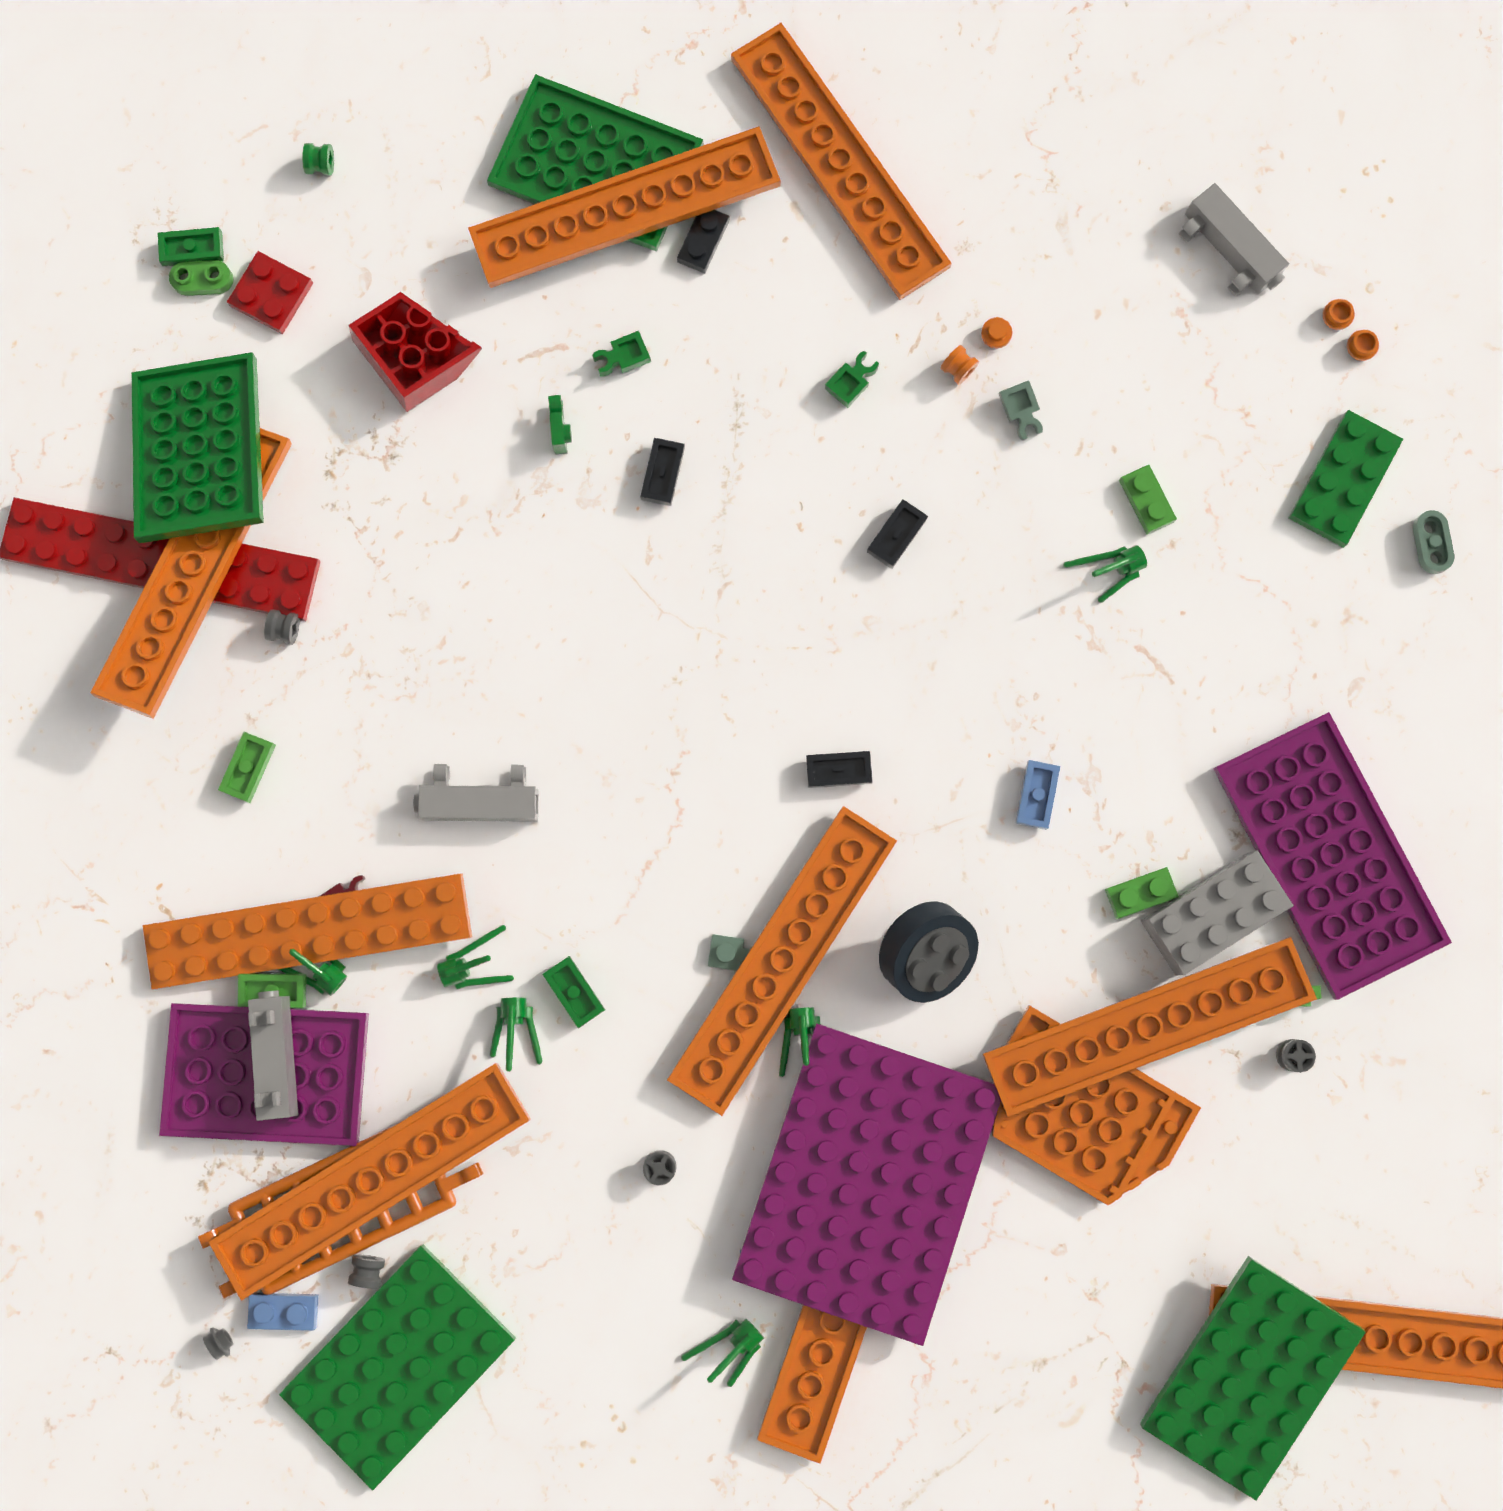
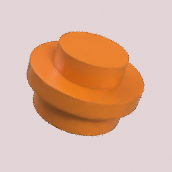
M1335 299L1325 306L1322 316L1329 328L1343 330L1353 322L1355 312L1353 305L1349 301Z
M1000 317L987 320L981 331L984 343L996 349L1005 347L1010 342L1013 334L1010 323Z
M1358 330L1347 341L1348 353L1359 361L1371 359L1379 349L1378 337L1370 330Z

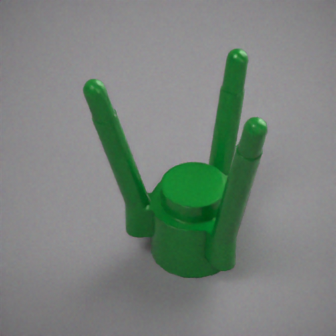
M1135 545L1128 549L1123 546L1114 551L1066 561L1063 566L1068 568L1114 558L1113 563L1092 572L1093 577L1117 569L1120 575L1126 574L1124 578L1098 598V602L1103 603L1127 583L1139 578V571L1147 567V559L1143 550L1138 545Z
M499 926L461 950L447 955V961L438 963V974L443 986L447 988L455 985L458 990L467 986L513 981L514 977L512 975L466 979V977L470 976V968L490 961L491 957L486 955L466 962L465 958L460 959L505 931L506 926Z
M290 949L289 951L291 956L314 973V979L307 976L306 984L315 988L322 995L326 992L329 996H332L348 977L343 973L346 966L338 960H331L330 963L332 965H328L325 962L319 968L295 949ZM290 967L278 969L286 974H302Z
M501 998V1007H497V1020L491 1043L490 1057L496 1056L504 1022V1025H507L505 1069L507 1072L512 1070L514 1025H523V1018L526 1019L536 1063L540 1065L543 1062L533 1021V1007H527V998Z
M814 1007L790 1009L789 1018H784L785 1032L780 1059V1077L785 1076L792 1030L794 1036H800L803 1065H809L808 1035L813 1034V1028H815L816 1023L821 1025L820 1016H815Z
M747 1318L741 1324L736 1319L728 1328L683 1354L681 1360L686 1361L733 1334L734 1336L729 1341L735 1348L707 1378L708 1383H712L741 1353L744 1356L727 1382V1386L732 1387L752 1356L761 1348L759 1343L764 1337Z

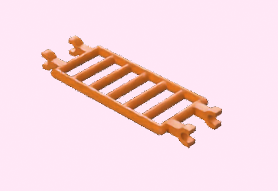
M390 1128L358 1142L356 1146L347 1147L230 1203L228 1213L232 1221L198 1236L202 1248L210 1246L208 1243L210 1240L246 1219L243 1211L260 1203L262 1207L267 1206L275 1201V1196L296 1188ZM479 1162L448 1177L444 1174L434 1180L441 1199L423 1207L417 1192L405 1198L411 1213L393 1221L389 1211L386 1210L377 1216L380 1228L365 1235H362L360 1228H357L348 1234L349 1243L332 1250L330 1245L319 1252V1257L303 1265L301 1263L261 1288V1291L265 1295H271L453 1208L457 1201L452 1189L484 1174ZM230 1281L219 1286L223 1298L236 1293Z

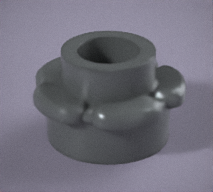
M212 1327L210 1328V1333L203 1337L204 1344L214 1359L218 1360L224 1355L226 1357L230 1356V1347L234 1343L224 1328L218 1330Z

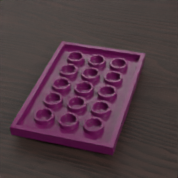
M171 1003L159 1136L356 1146L360 1137L369 1013L290 1009L298 1115L256 1121L251 1036L248 1020L249 1007Z

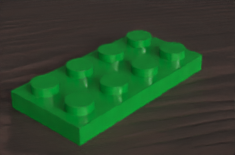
M1347 410L1342 416L1288 519L1343 548L1347 546L1404 439Z

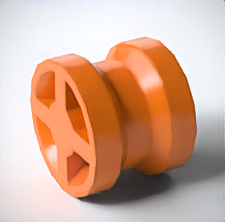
M959 345L944 360L940 369L945 373H951L954 376V381L960 385L973 373L980 361L975 357H969L966 354V349Z

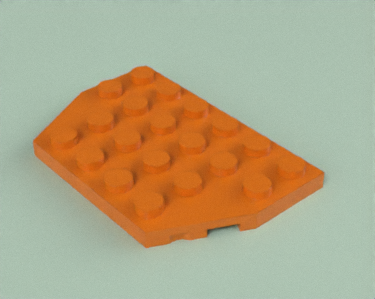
M1028 1005L1006 1044L1054 1027L1060 1023ZM1135 1068L1009 1117L1006 1116L1000 1101L992 1126V1136L1109 1206L1121 1198L1124 1193L1133 1190L1142 1184V1181L1170 1165L1201 1107Z

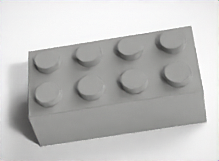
M1258 850L1243 855L1140 921L1175 976L1186 975L1294 905Z

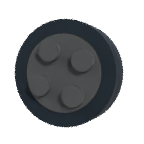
M930 901L918 904L900 915L886 932L879 951L880 970L885 979L905 998L911 1001L926 1003L941 999L953 992L971 972L978 954L979 942L977 932L967 919L946 903Z

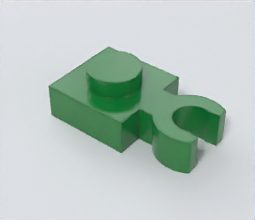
M639 330L611 341L613 350L609 352L598 350L592 354L594 362L599 360H606L608 362L606 366L598 369L601 377L610 375L614 367L620 366L622 373H625L651 362L650 355Z
M865 350L857 355L853 368L845 363L825 384V389L847 408L869 386V382L865 377L873 376L879 367L878 361L874 362L871 367H865L862 364V361L867 357Z
M561 395L548 396L552 446L555 455L568 454L567 443H572L571 425L564 422V408Z

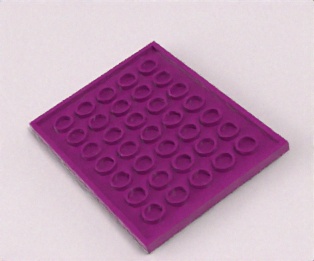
M816 1023L808 1046L809 1065L805 1066L802 1064L732 1280L924 1346L1001 1101L993 1083Z

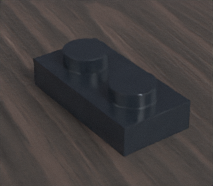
M717 210L696 216L677 256V263L705 274L729 224L730 216Z
M654 437L640 495L641 500L672 506L685 444Z
M902 499L868 547L867 553L893 569L927 521L928 515Z
M870 751L806 755L808 788L873 783Z

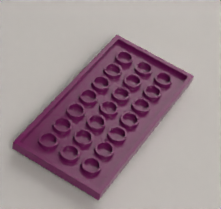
M1330 712L1213 768L1255 850H1258L1294 905L1287 911L1333 1000H1339L1452 943Z

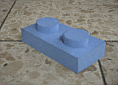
M1033 760L1027 761L1016 824L1044 830L1049 829L1061 766Z
M253 1293L249 1296L247 1329L314 1331L317 1328L319 1294L273 1293L265 1295L263 1293Z

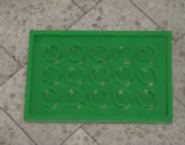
M535 74L489 174L487 183L492 188L537 204L704 145V140ZM668 226L627 241L657 252Z
M249 352L131 372L135 540L138 543H145L264 523L257 358L254 353Z
M423 1244L279 1395L373 1491L515 1341L516 1337Z
M1247 1256L1143 1417L1140 1425L1148 1433L1257 1501L1366 1331L1252 1257Z

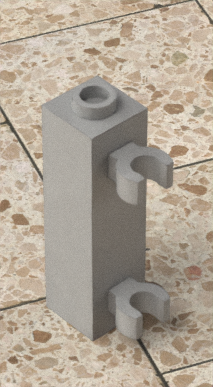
M1216 183L1212 184L1191 202L1185 213L1189 221L1182 226L1183 230L1179 232V236L1187 243L1200 231L1239 273L1231 281L1232 284L1227 287L1235 297L1247 288L1248 285L1257 294H1260L1267 287L1273 290L1285 279L1283 272L1290 263Z
M434 764V785H419V793L414 794L413 808L414 812L418 813V818L423 821L538 822L539 789L536 786H525L526 767L524 765L511 764V786H449L450 766H447V764Z
M279 990L258 992L259 999L248 1000L256 1121L297 1116L298 1105L290 996H279Z

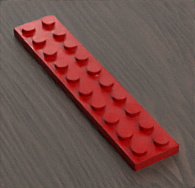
M13 497L0 546V559L144 589L169 539L138 543L134 538V521ZM242 543L212 603L266 614L272 609L279 610L284 615L296 613L301 621L306 622L321 561L317 558Z

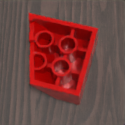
M399 292L348 325L353 343L406 412L457 380L482 350L481 346L462 337L456 329L450 325L446 326L433 317L431 312L402 292Z

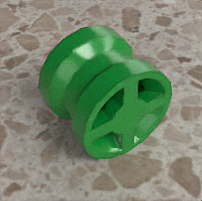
M313 143L304 144L302 162L305 174L313 175L315 172H322L323 175L332 176L334 171V151L331 144H323L321 147L315 146Z

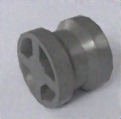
M270 610L265 622V639L269 641L280 639L285 644H294L300 625L298 614L289 613L284 615L279 610Z
M1288 1039L1279 1044L1276 1050V1059L1279 1065L1286 1071L1301 1073L1313 1067L1316 1054L1312 1045L1307 1041Z
M656 1150L646 1158L643 1165V1174L651 1184L657 1186L665 1185L675 1175L677 1169L676 1160L671 1153L665 1150Z
M353 1255L351 1263L354 1269L353 1273L349 1275L348 1284L361 1288H380L382 1279L379 1277L380 1270L384 1268L385 1259L371 1255Z

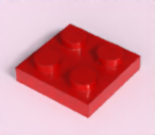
M257 251L227 303L233 309L283 335L312 287L313 281L304 274Z

